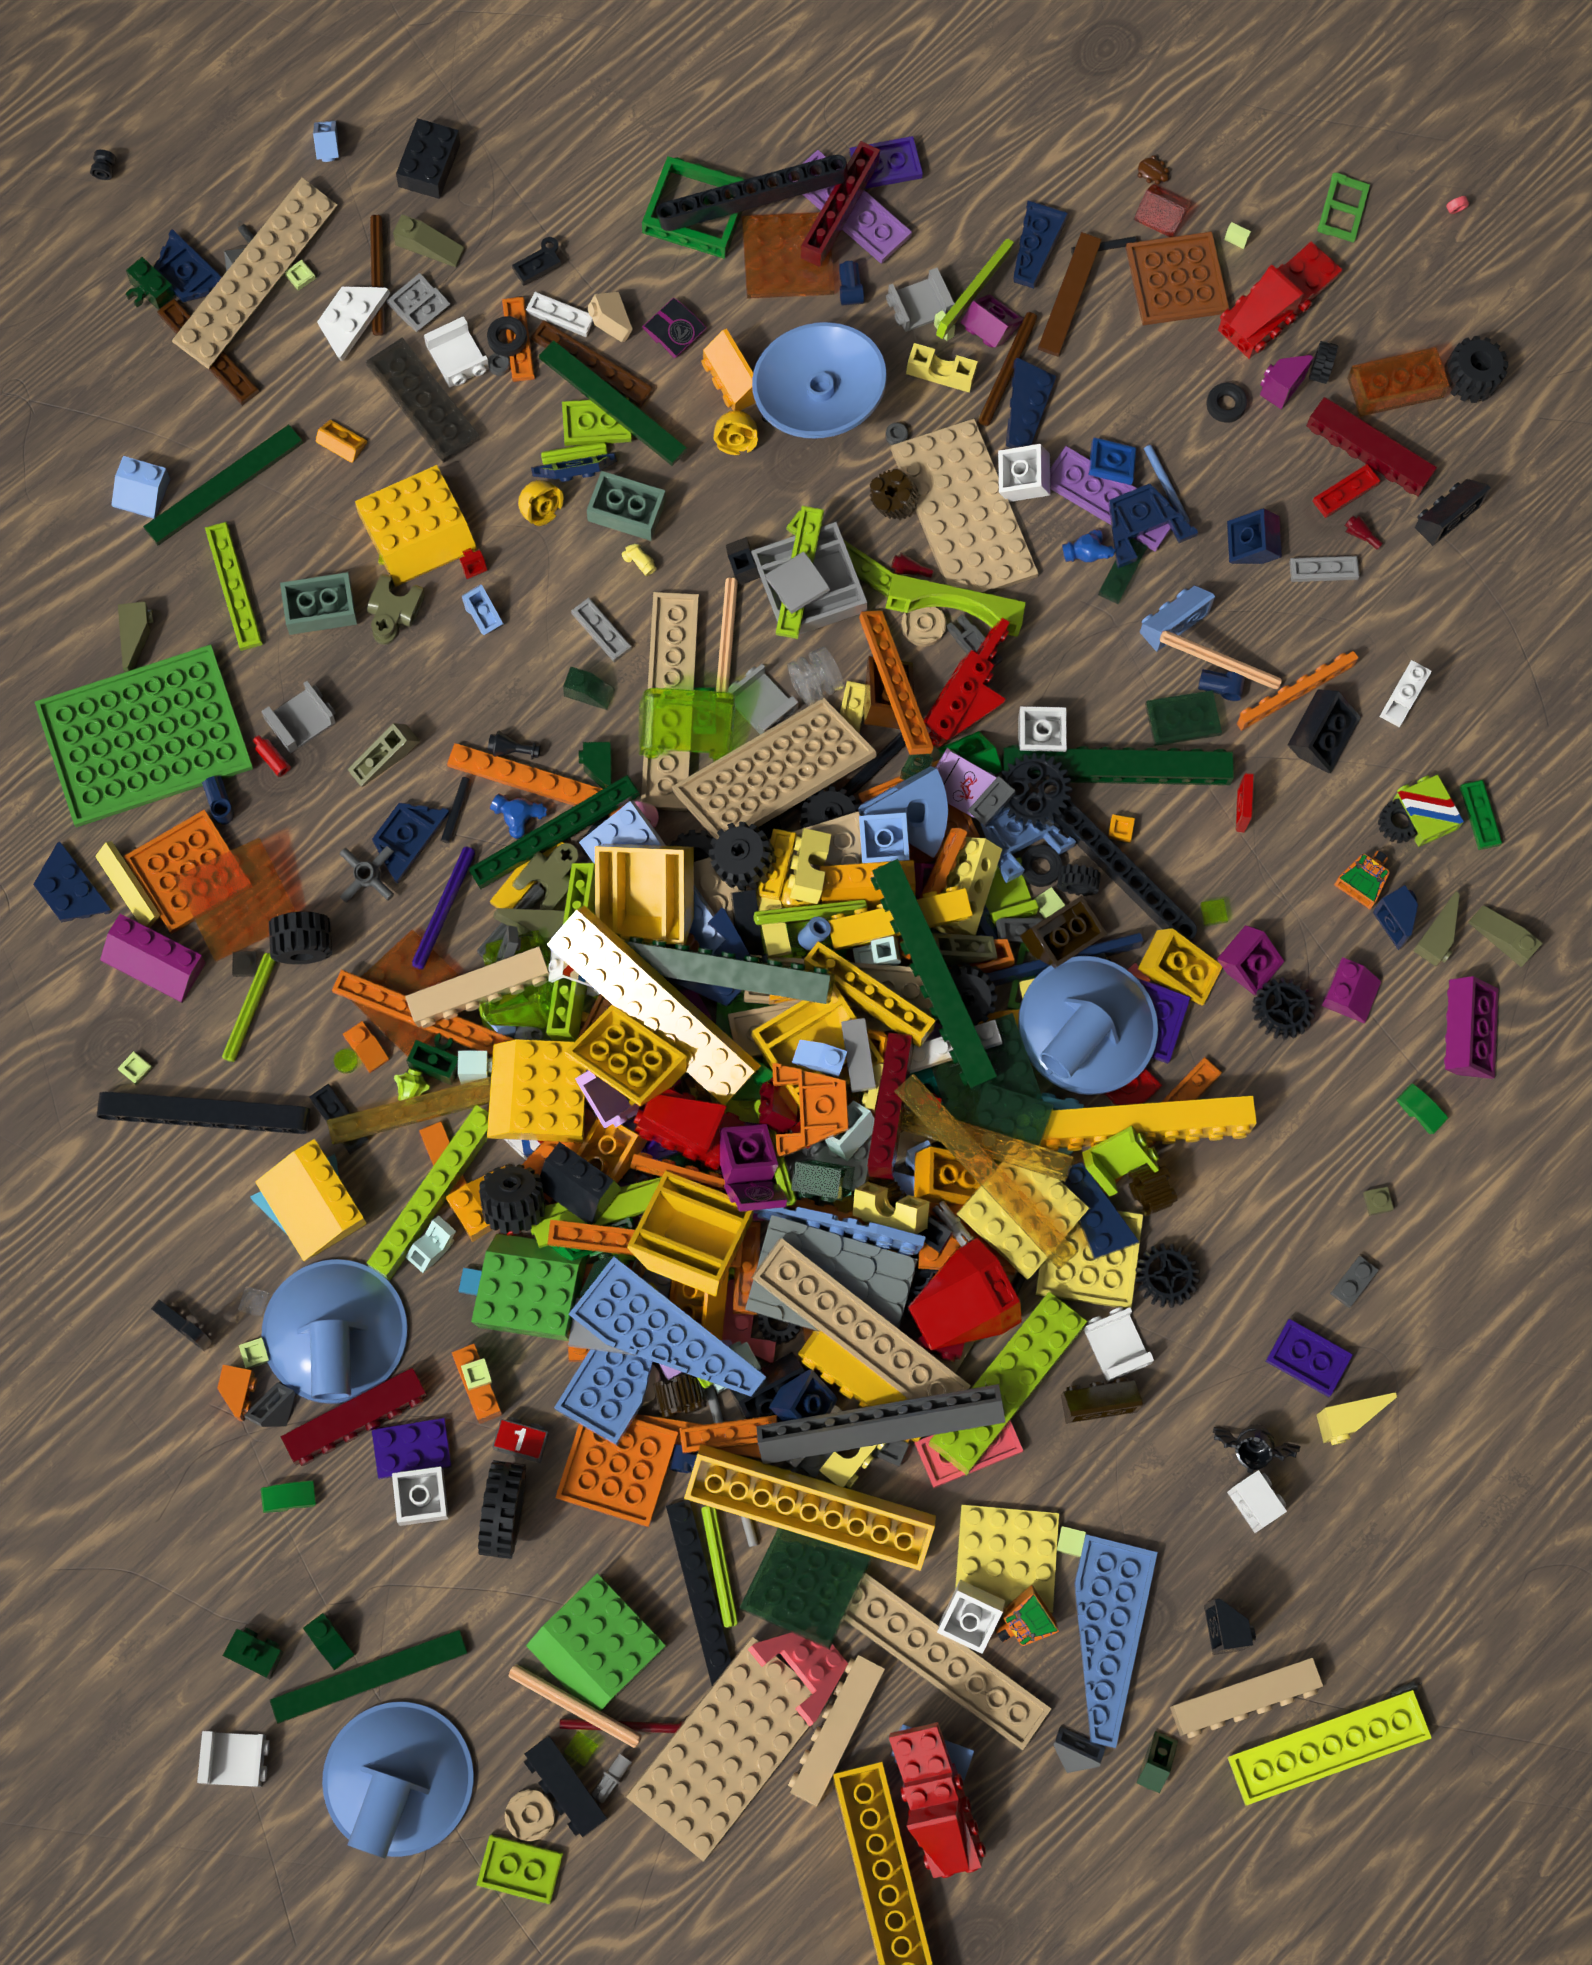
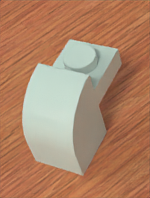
M894 936L872 940L871 945L853 948L855 963L876 964L877 966H897L901 963L898 940Z
M437 1216L431 1222L425 1235L413 1243L406 1258L424 1273L450 1248L454 1242L452 1238L456 1231L449 1223L445 1222L440 1216Z

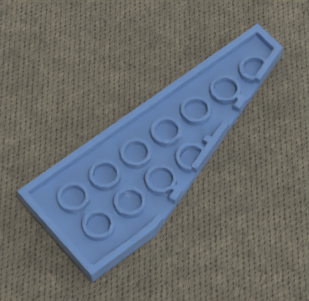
M615 1257L611 1259L568 1314L608 1346L750 1397L756 1393L767 1378Z
M646 1268L642 1279L647 1283H654L657 1290L668 1299L672 1279ZM590 1350L554 1408L618 1446L643 1405L653 1361L634 1355Z
M1085 1535L1074 1587L1090 1742L1116 1748L1158 1552Z

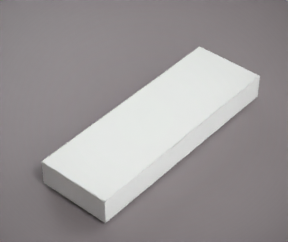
M534 292L526 308V314L584 337L588 336L594 323L588 312Z

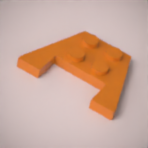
M772 1063L774 1086L799 1085L801 1133L776 1135L778 1158L849 1130L847 1082L845 1080Z

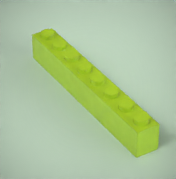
M572 863L563 925L577 909L586 906L595 915L594 863ZM561 978L554 982L546 1031L552 1041L575 1042L580 1033L586 985L567 978Z
M475 1105L367 1261V1265L389 1281L405 1260L413 1243L423 1234L445 1202L446 1196L450 1194L487 1141L489 1117L487 1111Z

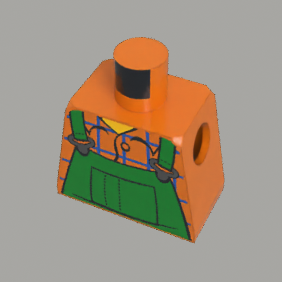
M1376 851L1372 858L1362 854L1338 877L1334 885L1371 910L1390 873L1388 869L1383 867L1388 857L1381 851Z
M1033 1585L1029 1586L1003 1609V1618L1006 1624L996 1629V1633L1003 1643L1015 1636L1021 1646L1059 1632L1057 1621Z

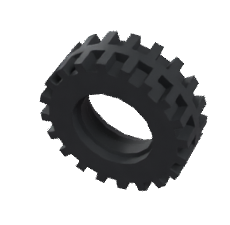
M493 1460L491 1463L481 1509L482 1514L478 1535L479 1555L512 1559L519 1534L524 1503L525 1464Z

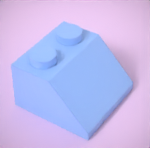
M123 456L115 475L112 507L153 519L156 518L170 482L166 468Z
M906 813L859 816L862 864L891 862L896 859L899 861L909 860Z

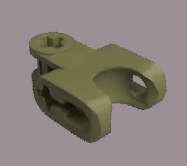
M386 574L380 576L367 606V612L375 615L371 623L374 639L383 645L393 642L401 624L408 627L413 625L425 597L424 588L413 585L405 596L393 595L391 593L393 588L391 576Z
M564 843L555 848L548 858L538 851L513 881L512 886L517 890H521L529 882L538 881L544 886L546 891L545 897L540 903V909L552 910L568 891L570 876L566 873L572 867V863H575L578 859L577 849L571 844ZM567 851L569 853L567 855L568 859L563 861L560 852Z

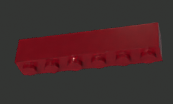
M860 141L847 164L849 177L844 183L835 185L801 245V259L821 267L879 164L880 149Z
M1326 397L1321 400L1306 425L1311 432L1326 438L1331 445L1340 447L1350 457L1368 464L1372 470L1383 474L1390 482L1399 484L1406 492L1418 497L1437 468Z
M888 1033L867 1164L869 1177L894 1178L914 1049L912 1035Z
M410 1368L280 1437L293 1463L296 1466L299 1464L305 1466L314 1461V1456L321 1452L325 1455L334 1451L337 1448L336 1445L342 1441L348 1443L359 1437L358 1433L366 1429L369 1432L381 1425L380 1422L382 1420L397 1418L402 1414L403 1409L409 1406L411 1409L424 1403L423 1399L427 1395L414 1369Z

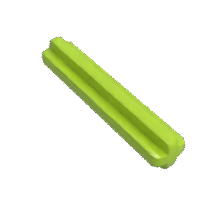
M605 442L543 451L541 452L542 463L546 465L607 454V447Z

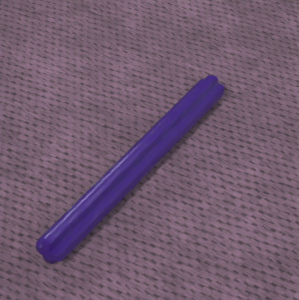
M467 846L462 849L412 960L413 967L421 970L424 969L474 858V849Z

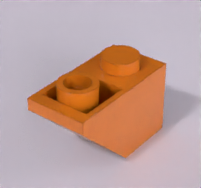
M223 1365L217 1389L234 1416L239 1421H244V1415L251 1409V1401L248 1400L250 1392L255 1391L257 1378L254 1377L255 1374L252 1370Z

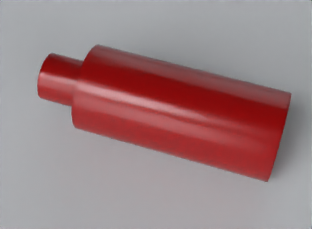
M260 735L253 739V742L257 745L255 750L278 777H282L291 769L289 763L268 739L264 740Z

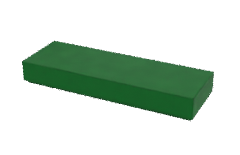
M1479 780L1461 784L1460 791L1478 850L1501 846V837L1484 781Z

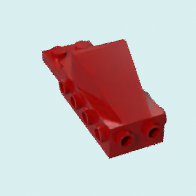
M1311 241L1285 265L1282 264L1275 268L1271 264L1260 281L1251 288V292L1247 296L1242 295L1235 303L1236 306L1231 310L1228 308L1222 313L1218 331L1250 359L1256 353H1260L1271 339H1276L1282 332V329L1287 325L1290 326L1301 312H1306L1313 303L1311 301L1341 275L1342 269Z
M1003 617L991 628L978 651L974 652L971 650L961 659L923 721L933 747L938 749L1004 703V697L985 686L994 674L991 672L994 664L989 661L992 660L997 652L995 647L1000 642L1002 643L1009 633L1006 628L1010 622Z
M673 1087L648 1101L643 1111L638 1110L633 1123L637 1124L634 1132L638 1133L641 1138L648 1141H656L663 1148L681 1152L684 1157L691 1160L697 1159L705 1163V1166L714 1170H721L720 1129L747 1126L744 1125L743 1121L739 1120L740 1117L731 1112H726L725 1114L727 1106L696 1101L693 1095L684 1092L680 1094L673 1091Z
M936 1722L890 1733L889 1740L904 1785L901 1787L902 1799L904 1802H908L910 1808L908 1811L907 1828L917 1840L919 1847H922L924 1850L926 1869L931 1870L933 1878H948L955 1873L964 1871L971 1873L982 1867L983 1858L986 1857L985 1845L980 1841L978 1825L972 1817L971 1804L963 1790L962 1777L958 1774L955 1763L951 1762L939 1723Z

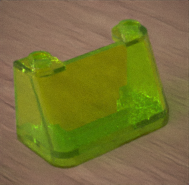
M668 688L646 689L639 703V755L655 759L664 750L709 753V758L715 762L732 752L735 695L727 692Z
M536 930L518 935V937H521V946L519 951H515V955L540 947L547 967H549L551 950L540 932ZM503 939L486 943V954H483L485 966L496 963V957ZM547 979V982L543 985L536 987L531 985L524 988L525 990L519 994L511 995L509 993L502 996L500 1001L494 1003L491 1001L486 1002L485 1008L482 1009L485 1022L495 1026L547 1028L554 982H549V979Z

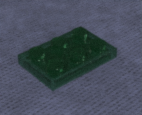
M1213 690L1148 700L1145 703L1154 746L1221 736L1222 734Z
M985 1082L970 1129L1039 1151L1054 1109V1104Z

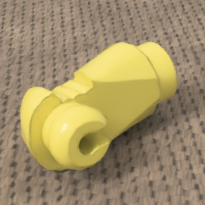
M632 544L625 547L626 551L622 552V557L626 562L633 560L645 576H649L656 571L657 568L655 567L654 560L644 553L640 548L641 545Z

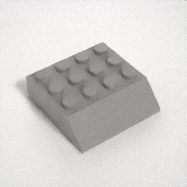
M837 522L822 526L813 565L825 580L830 591L805 605L799 634L859 615L862 611H867L865 595ZM795 536L751 551L777 623L782 602L777 592L767 581L765 575L791 559Z

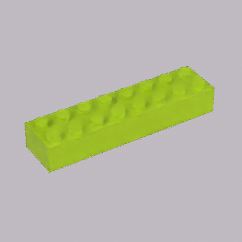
M1048 1292L971 1388L999 1384L1005 1423L936 1434L931 1438L928 1446L940 1453L943 1458L951 1462L953 1466L967 1476L1080 1334L1087 1321L1052 1293Z

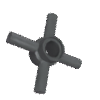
M386 846L372 862H360L347 848H344L340 855L354 868L353 875L355 881L343 892L340 898L347 903L362 886H373L387 901L390 900L394 893L380 881L378 868L394 851L389 846ZM370 869V876L367 879H363L364 872Z

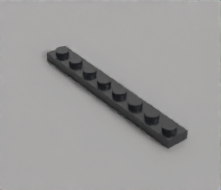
M685 1500L667 1505L666 1509L711 1686H713L729 1666L731 1659L690 1500Z

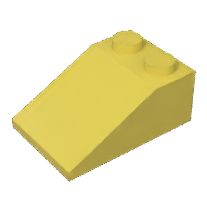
M1396 1392L1324 1408L1317 1414L1323 1442H1331L1333 1446L1343 1444L1346 1440L1351 1439L1350 1436L1397 1398Z

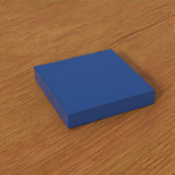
M1093 438L1088 475L1132 485L1136 448Z

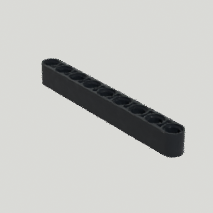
M832 155L661 203L657 208L660 226L665 231H673L842 184L849 177L847 161L842 155Z
M1051 791L1048 795H1052L1056 791ZM1064 801L1068 809H1060L1061 818L1057 815L1053 816L1061 829L1073 838L1076 844L1162 930L1173 928L1180 933L1181 929H1186L1190 932L1191 936L1185 938L1192 942L1197 933L1195 923L1071 801ZM1073 817L1077 822L1069 823L1065 818ZM1082 833H1090L1093 838L1085 839ZM1098 849H1106L1109 854L1106 856L1101 855ZM1118 864L1122 865L1125 868V871L1119 872L1114 868V866ZM1138 881L1141 887L1135 888L1130 882ZM1154 897L1158 903L1151 904L1147 901V898ZM1163 914H1172L1174 920L1165 919Z
M100 1092L96 1117L116 1121L307 1134L310 1109L293 1105Z

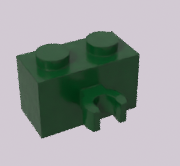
M143 257L126 269L129 281L135 287L126 292V297L130 300L133 296H137L138 298L133 301L136 307L141 306L144 298H146L159 310L176 298L172 284Z
M439 1033L434 1038L435 1047L416 1040L406 1060L408 1067L423 1072L422 1074L453 1085L458 1074V1056L445 1052L451 1049L453 1040L449 1038L447 1044L441 1045L439 1042L442 1036Z
M246 1627L243 1631L236 1629L222 1656L270 1680L284 1653L278 1649L280 1644L268 1638L263 1642L256 1638L258 1633Z

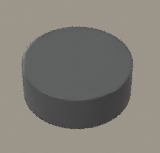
M496 353L492 354L488 359L489 371L496 376L508 373L510 370L509 357L500 356Z
M892 423L887 427L885 438L890 445L907 440L908 430L903 424Z

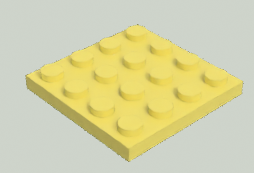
M1018 1143L956 1214L1026 1279H1029L1087 1212L1089 1207Z
M1118 1211L1140 1244L1143 1215ZM1078 1221L1039 1267L1035 1295L1046 1296L1050 1292L1059 1299L1117 1308L1123 1307V1309L1131 1308L1139 1244L1094 1260Z
M961 1505L955 1589L959 1581L962 1580L1005 1600V1608L1029 1586L1033 1585L1049 1611L1053 1613L1059 1513Z

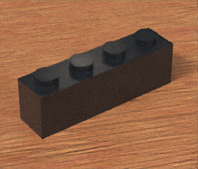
M549 1735L524 1753L527 1759L523 1762L532 1774L536 1771L542 1780L538 1782L546 1795L550 1792L556 1799L553 1805L560 1815L566 1813L571 1820L567 1825L575 1836L580 1834L584 1838L608 1820Z

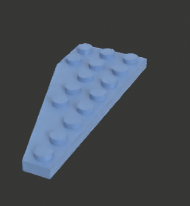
M634 800L628 802L579 842L594 864L595 846L605 843L666 846ZM694 885V919L689 933L694 935L700 947L713 949L712 953H714L725 939L708 924L715 913Z
M787 1206L783 1208L754 1210V1213L758 1214L757 1217L764 1220H770L771 1215L859 1242L873 1244L882 1249L898 1251L897 1253L909 1257L912 1255L916 1256L925 1241V1236L871 1222L869 1225L862 1226L861 1222L852 1218H843L842 1221H838V1216L801 1207H797L794 1211L789 1210L790 1208Z

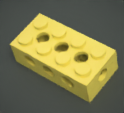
M965 837L966 844L958 852L956 866L949 872L946 878V888L940 893H946L947 888L960 886V889L966 888L973 916L971 919L933 927L939 932L976 935L1002 852V848L986 838Z

